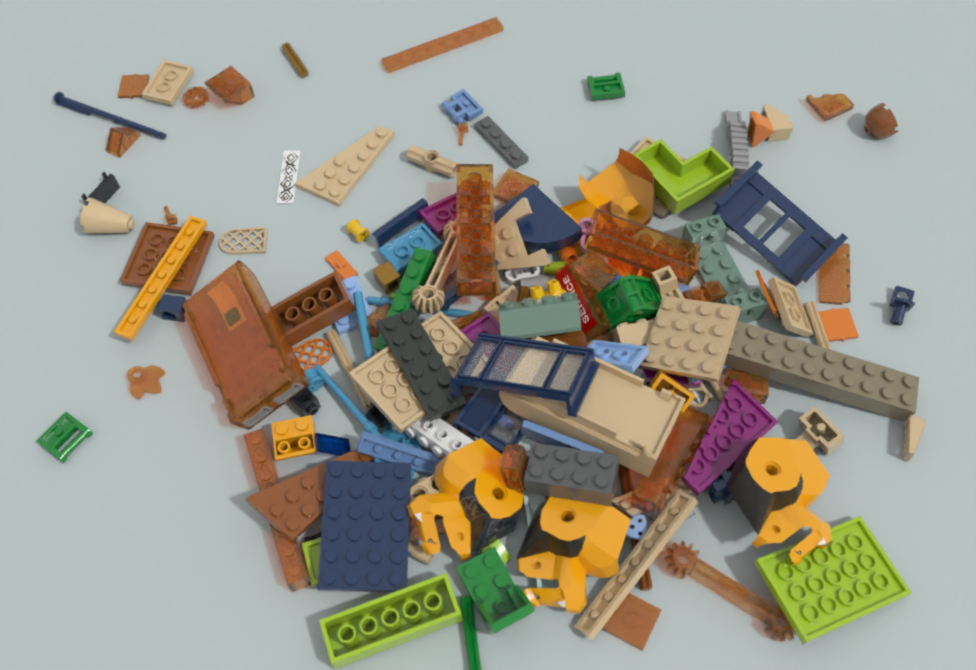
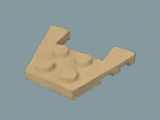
M525 197L521 198L483 236L490 258L494 257L499 262L497 271L551 265L545 249L530 255L527 254L516 221L532 214L528 199Z

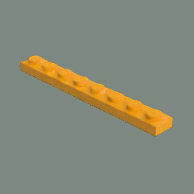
M189 216L114 330L116 336L130 341L135 339L207 227L206 220Z

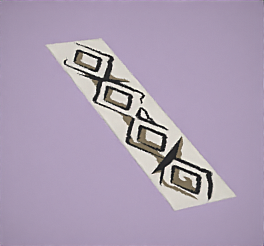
M290 150L283 153L276 203H294L295 183L297 181L301 150Z

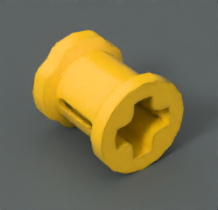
M353 219L346 226V231L352 233L357 242H363L369 236V230L363 228L357 219Z

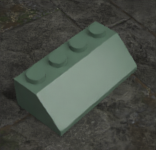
M565 292L560 296L546 295L540 299L526 298L520 302L506 301L499 305L498 313L502 336L525 339L581 330V315L577 293Z

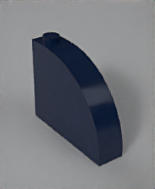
M535 184L529 186L489 216V226L491 229L521 198H527L532 214L516 221L526 251L536 252L541 249H545L546 252L562 250L579 241L582 236V228Z

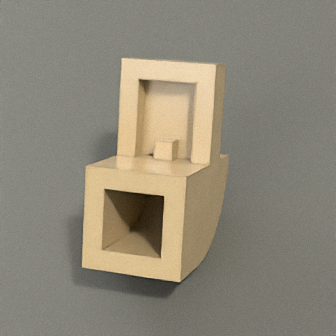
M670 265L652 272V278L661 299L663 296L684 298L678 288L677 277Z

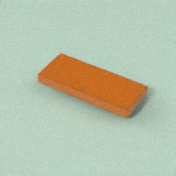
M338 250L325 257L327 262L343 280L358 275L357 271Z

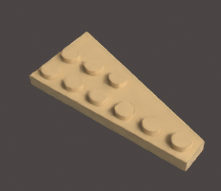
M378 126L295 183L296 188L340 207L395 136L394 131Z

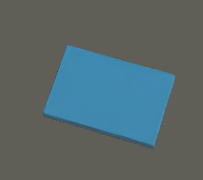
M421 223L380 247L378 252L386 262H390L398 274H401L406 270L415 247L431 250L433 253H436L443 248V243L424 223Z

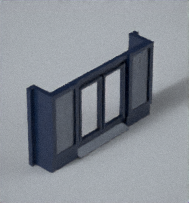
M757 160L715 201L717 207L712 214H719L724 224L732 232L734 231L794 286H797L802 280L806 283L848 237L842 233L837 239L833 238L758 173L763 164ZM771 201L785 214L758 240L744 226ZM790 217L805 231L778 257L764 243Z

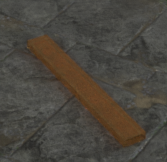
M497 17L382 58L381 61L387 73H391L502 32L503 25Z

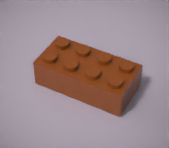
M336 271L269 308L282 338L291 347L356 311L354 301L344 281Z

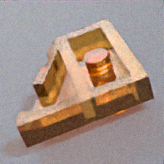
M822 94V97L814 98L812 95H807L805 100L825 122L852 110L854 104L845 94Z

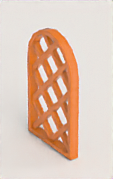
M755 271L760 287L776 319L780 318L760 271Z
M315 338L279 356L287 370L289 368L294 369V371L299 370L301 372L298 374L301 376L307 369L314 368L317 364L321 366L328 362L332 356V348L327 340ZM318 342L325 343L323 347L317 346ZM307 346L313 348L311 353L305 352ZM316 348L322 350L320 355L314 354ZM325 350L330 351L328 357L323 356ZM295 352L301 353L299 359L293 358ZM304 354L310 355L308 361L302 360ZM313 356L318 357L317 363L311 362ZM283 358L289 359L287 365ZM291 360L298 361L296 367L290 366ZM300 362L307 363L305 369L299 368Z

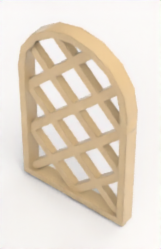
M267 228L228 230L220 238V247L223 252L232 255L265 253ZM253 232L256 236L251 239L248 235ZM239 233L243 235L240 239L236 238ZM227 235H230L231 237L228 240L224 239ZM259 237L261 241L257 244L254 240ZM234 238L237 242L231 245L229 242ZM245 238L249 240L246 244L241 242ZM240 243L242 247L237 250L235 246ZM250 243L255 245L252 249L247 247ZM226 244L230 246L227 250L223 248Z

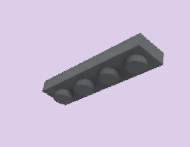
M489 116L474 123L475 129L514 169L529 161V157Z

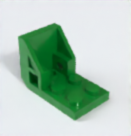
M627 275L619 278L586 301L597 324L588 331L591 340H598L616 328L620 323H634L640 319L656 317L662 299L653 279Z
M495 547L456 567L491 636L535 611L532 603L520 587L514 584Z

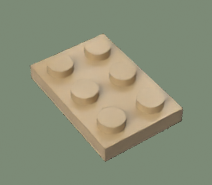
M163 60L142 92L143 99L173 106L194 72L193 67Z
M775 277L768 280L769 291L775 299V307L782 318V326L788 331L807 338L813 335V330L796 286Z

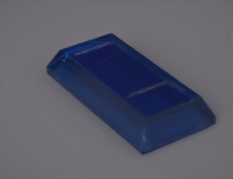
M315 433L314 435L317 453L341 456L351 451L348 438Z

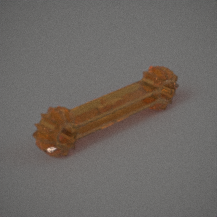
M681 541L680 546L677 543H673L672 548H667V556L664 557V562L668 563L666 570H674L672 573L673 577L679 573L680 578L684 579L687 574L768 625L765 627L764 632H772L771 639H775L778 636L780 642H784L786 638L791 641L794 639V635H797L779 604L777 607L697 558L700 552L699 550H692L693 543L686 547L685 542ZM677 557H685L688 563H680ZM777 618H782L786 622V627L780 626Z

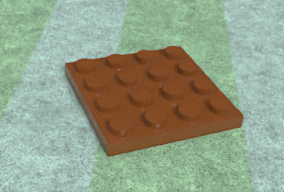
M145 222L120 279L122 285L143 288L182 227ZM203 231L165 291L192 295L215 237L212 231Z

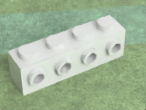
M427 415L405 430V433L410 438L414 437L423 447L430 448L439 458H445L448 454L474 442L440 418L430 422Z

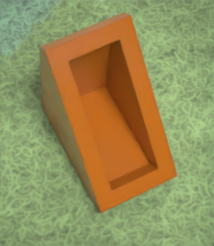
M752 111L750 113L747 136L751 146L756 147L773 134L774 130L768 118Z

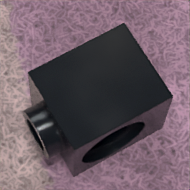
M305 385L289 398L291 405L302 416H313L321 407L318 398Z

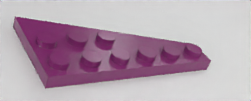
M735 379L730 383L682 479V482L696 496L717 479L722 472L728 469L751 441L762 438L778 423Z

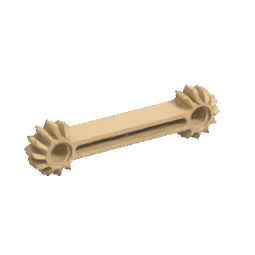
M456 218L454 221L449 220L448 224L444 225L443 238L446 242L425 286L418 285L417 289L413 290L412 304L416 311H422L423 315L426 312L432 315L433 311L439 312L440 308H443L445 295L441 290L461 246H469V243L473 241L474 228L469 221L465 222L463 218L461 220Z

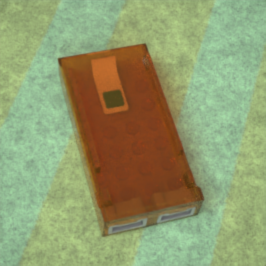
M238 260L182 304L185 311L183 314L215 386L219 387L224 398L222 400L224 407L229 410L227 417L230 424L250 430L310 385L257 277L242 261Z

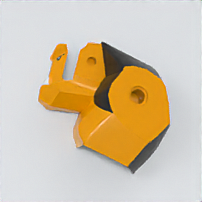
M777 437L757 438L743 449L735 462L728 480L729 492L758 535L752 543L757 548L764 544L781 543L803 526L812 528V533L791 549L789 555L794 563L793 566L802 563L801 559L817 546L823 549L832 540L830 525L808 509L825 489L830 474L807 441Z
M549 497L541 503L533 514L516 557L517 569L527 577L558 579L559 586L557 589H523V593L534 607L539 605L566 608L567 613H580L587 604L586 575L608 578L619 574L618 557L630 521L634 517L614 502H612V507Z

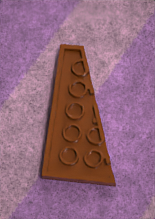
M355 449L330 461L374 462L375 457L357 452ZM326 462L246 497V502L293 543L323 515Z

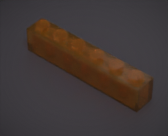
M687 407L685 412L677 419L649 478L643 475L632 492V507L652 516H655L659 509L662 510L667 500L666 496L674 491L675 481L677 478L681 479L685 464L691 462L694 449H698L702 441L701 437L703 434L705 435L710 425L708 423L709 414Z

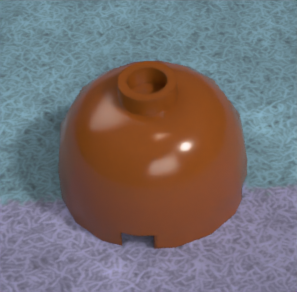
M884 103L874 106L865 117L866 125H864L866 133L878 139L891 137L898 132V130H895V127L898 126L895 116L890 109L886 110L884 108Z

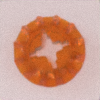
M192 87L183 94V102L191 108L195 106L199 108L200 105L205 106V102L209 101V93L203 87Z

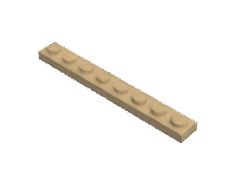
M681 490L675 494L621 564L619 574L611 577L574 625L580 633L590 640H594L697 505L698 501L695 497Z

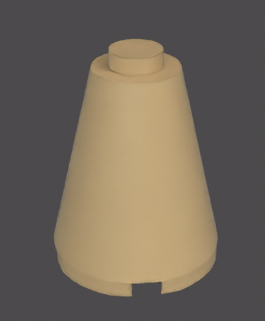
M87 198L86 201L89 203L87 206H83L80 217V225L84 226V229H81L83 233H129L130 230L134 229L135 220L132 219L131 215L94 198Z

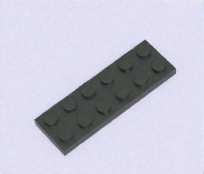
M413 308L377 321L376 326L430 422L465 407L467 401L462 393L459 397H452L450 395L453 389L450 378L453 377Z

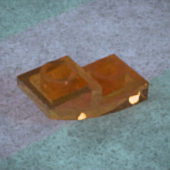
M719 280L705 282L698 289L683 292L685 299L713 303L728 294Z

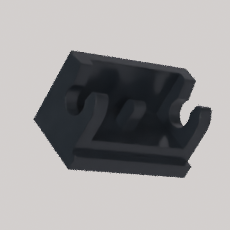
M103 172L101 175L104 180L88 197L84 193L81 196L84 205H88L89 202L86 200L89 197L106 203L120 188L115 176L111 173L107 176L106 172Z

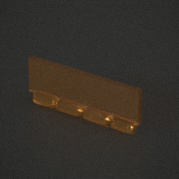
M843 243L819 268V303L843 305V303L851 302V291L849 289V244Z

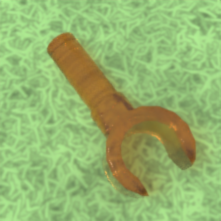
M467 122L458 124V145L460 146L463 145V133L468 132Z
M164 206L165 219L168 225L178 224L176 214H171L168 206Z

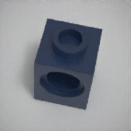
M163 294L161 301L157 304V311L162 319L185 322L190 308L186 298Z

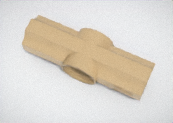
M411 145L406 154L408 160L425 166L426 170L431 173L439 172L449 177H454L459 167L458 163L439 156L436 150L427 151Z

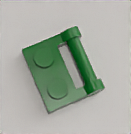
M620 72L607 76H587V84L592 100L625 97V89Z
M65 412L37 442L64 464L68 460L67 457L86 437L89 438L93 432L68 412ZM77 430L81 431L61 452L58 451Z

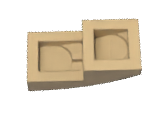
M512 284L500 296L497 295L489 302L484 309L487 312L490 311L494 317L499 315L500 304L506 301L517 302V288Z

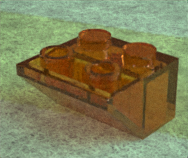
M232 66L204 82L225 103L243 105L255 97L251 83Z

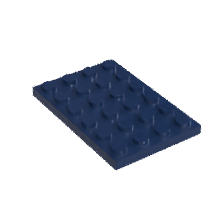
M326 462L318 591L396 592L407 588L409 512L407 506L410 503L411 463Z

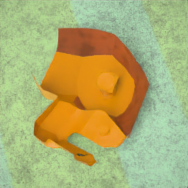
M619 148L617 160L589 182L580 175L579 188L585 199L561 208L577 224H579L582 218L599 219V228L587 227L588 230H593L592 235L597 240L596 248L603 252L609 249L614 250L651 222L655 201L653 174L644 162ZM581 239L571 245L577 251V254H584L580 249Z

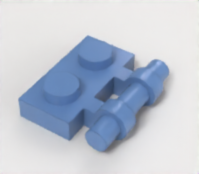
M465 89L450 96V103L447 101L441 103L446 114H450L452 120L460 126L466 123L463 118L467 117L469 120H472L483 114V108Z

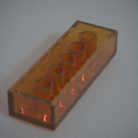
M595 209L588 223L584 242L585 249L650 272L670 265L678 282L686 285L690 284L698 271L700 245L601 209Z

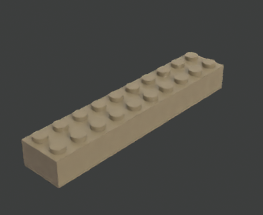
M737 321L724 363L725 366L905 422L909 415L916 413L919 377Z

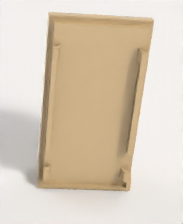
M539 336L533 337V339H532V340H538V341L549 342V341H547V340H545V339H543V338H541V337H539ZM555 338L552 343L566 344ZM526 348L505 381L542 387L559 352ZM567 353L550 388L568 391L584 356ZM595 357V362L599 363L600 367L577 417L568 416L566 402L499 391L502 403L515 414L538 425L601 449L605 454L618 455L619 464L648 478L686 398L679 395H672L671 391L662 388L661 392L644 385V379Z

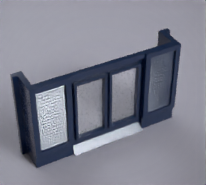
M494 367L487 378L505 381L509 375ZM478 388L452 425L458 431L462 428L478 439L482 438L496 450L526 468L533 442L544 444L521 434L522 424L524 420L528 419L509 410L502 403L499 391Z

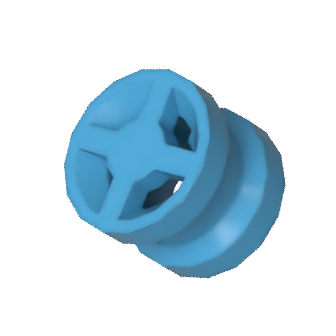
M316 368L307 369L300 376L303 384H306V387L311 392L319 390L324 385V379L318 375Z

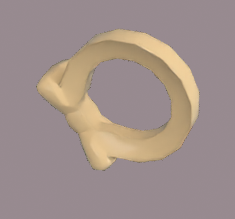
M702 382L700 388H688L691 392L702 391L705 394L702 403H690L689 406L694 409L703 408L708 401L711 402L714 398Z

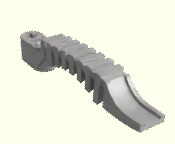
M726 110V140L729 142V156L731 157L729 163L734 168L732 180L729 183L730 188L749 169V153H747L746 123L742 121L741 111L731 112Z

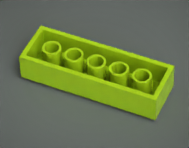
M444 573L319 620L331 664L335 669H339L462 622L463 619L448 575Z

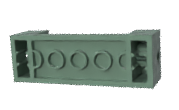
M717 214L686 223L681 242L712 302L739 306L741 311L738 321L749 323L762 319L768 301L760 287L752 290L748 288L723 242L727 228L720 215Z

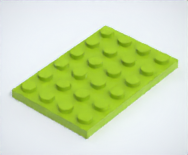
M861 516L830 528L832 540L823 549L817 546L801 559L802 563L793 566L794 563L789 554L791 549L801 541L763 556L754 562L803 645L912 593Z

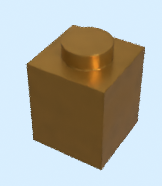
M389 261L378 265L373 270L375 281L386 295L398 289L401 277Z

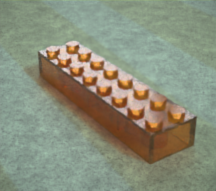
M456 164L457 296H496L493 164Z

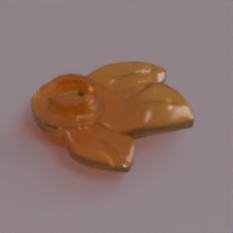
M155 365L145 368L141 366L132 367L127 373L128 381L131 383V394L140 400L145 392L152 394L161 393L159 378L165 375V371ZM135 373H140L141 376H140V377H134V374H135Z

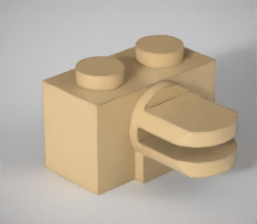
M816 406L799 418V426L804 432L795 439L807 441L813 451L820 447L828 456L844 443V435Z

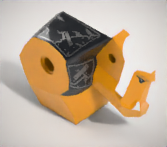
M480 438L448 454L435 466V484L440 493L419 495L407 506L410 518H415L422 538L421 546L426 555L440 552V542L434 521L435 515L438 514L443 516V523L451 547L461 556V561H465L470 556L514 531L523 505L522 472L501 452Z

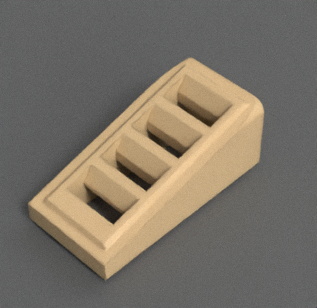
M909 415L904 422L903 461L905 462L909 461L914 455L926 424V420L914 415Z

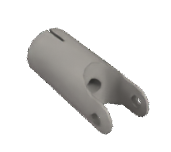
M544 275L519 279V285L529 287V294L530 288L536 285H540L544 292L548 290L547 281L552 279L558 280V278Z

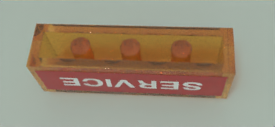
M574 262L566 263L554 274V277L566 292L577 293L581 315V331L586 335V338L596 339L612 327L581 264Z

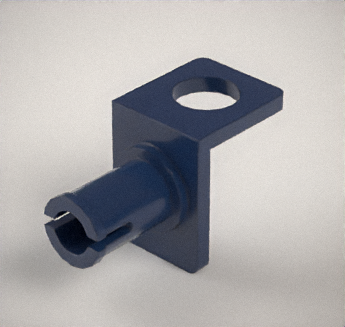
M901 286L895 287L889 306L895 307L890 323L899 326L903 324L906 311H909L915 305V302L912 301L915 293L913 290ZM899 292L906 293L908 300L897 297V294Z

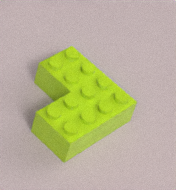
M662 139L633 154L650 169L654 178L655 195L674 215L731 183L734 168L712 146L684 162Z

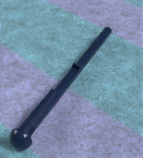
M56 92L53 96L56 104L86 115L92 113L103 118L112 119L114 123H120L163 140L166 138V133L64 97L62 92Z

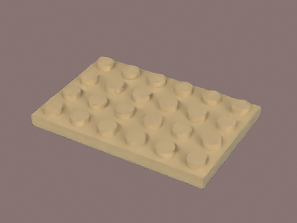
M439 311L423 322L422 326L454 378L474 344L442 311ZM388 346L349 372L350 379L400 434L426 415ZM484 354L471 376L479 377L488 361Z

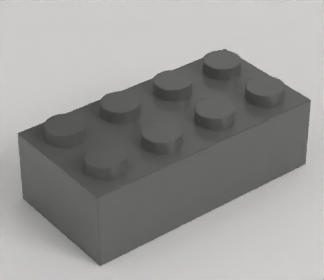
M533 442L524 476L526 493L612 507L619 472V456Z

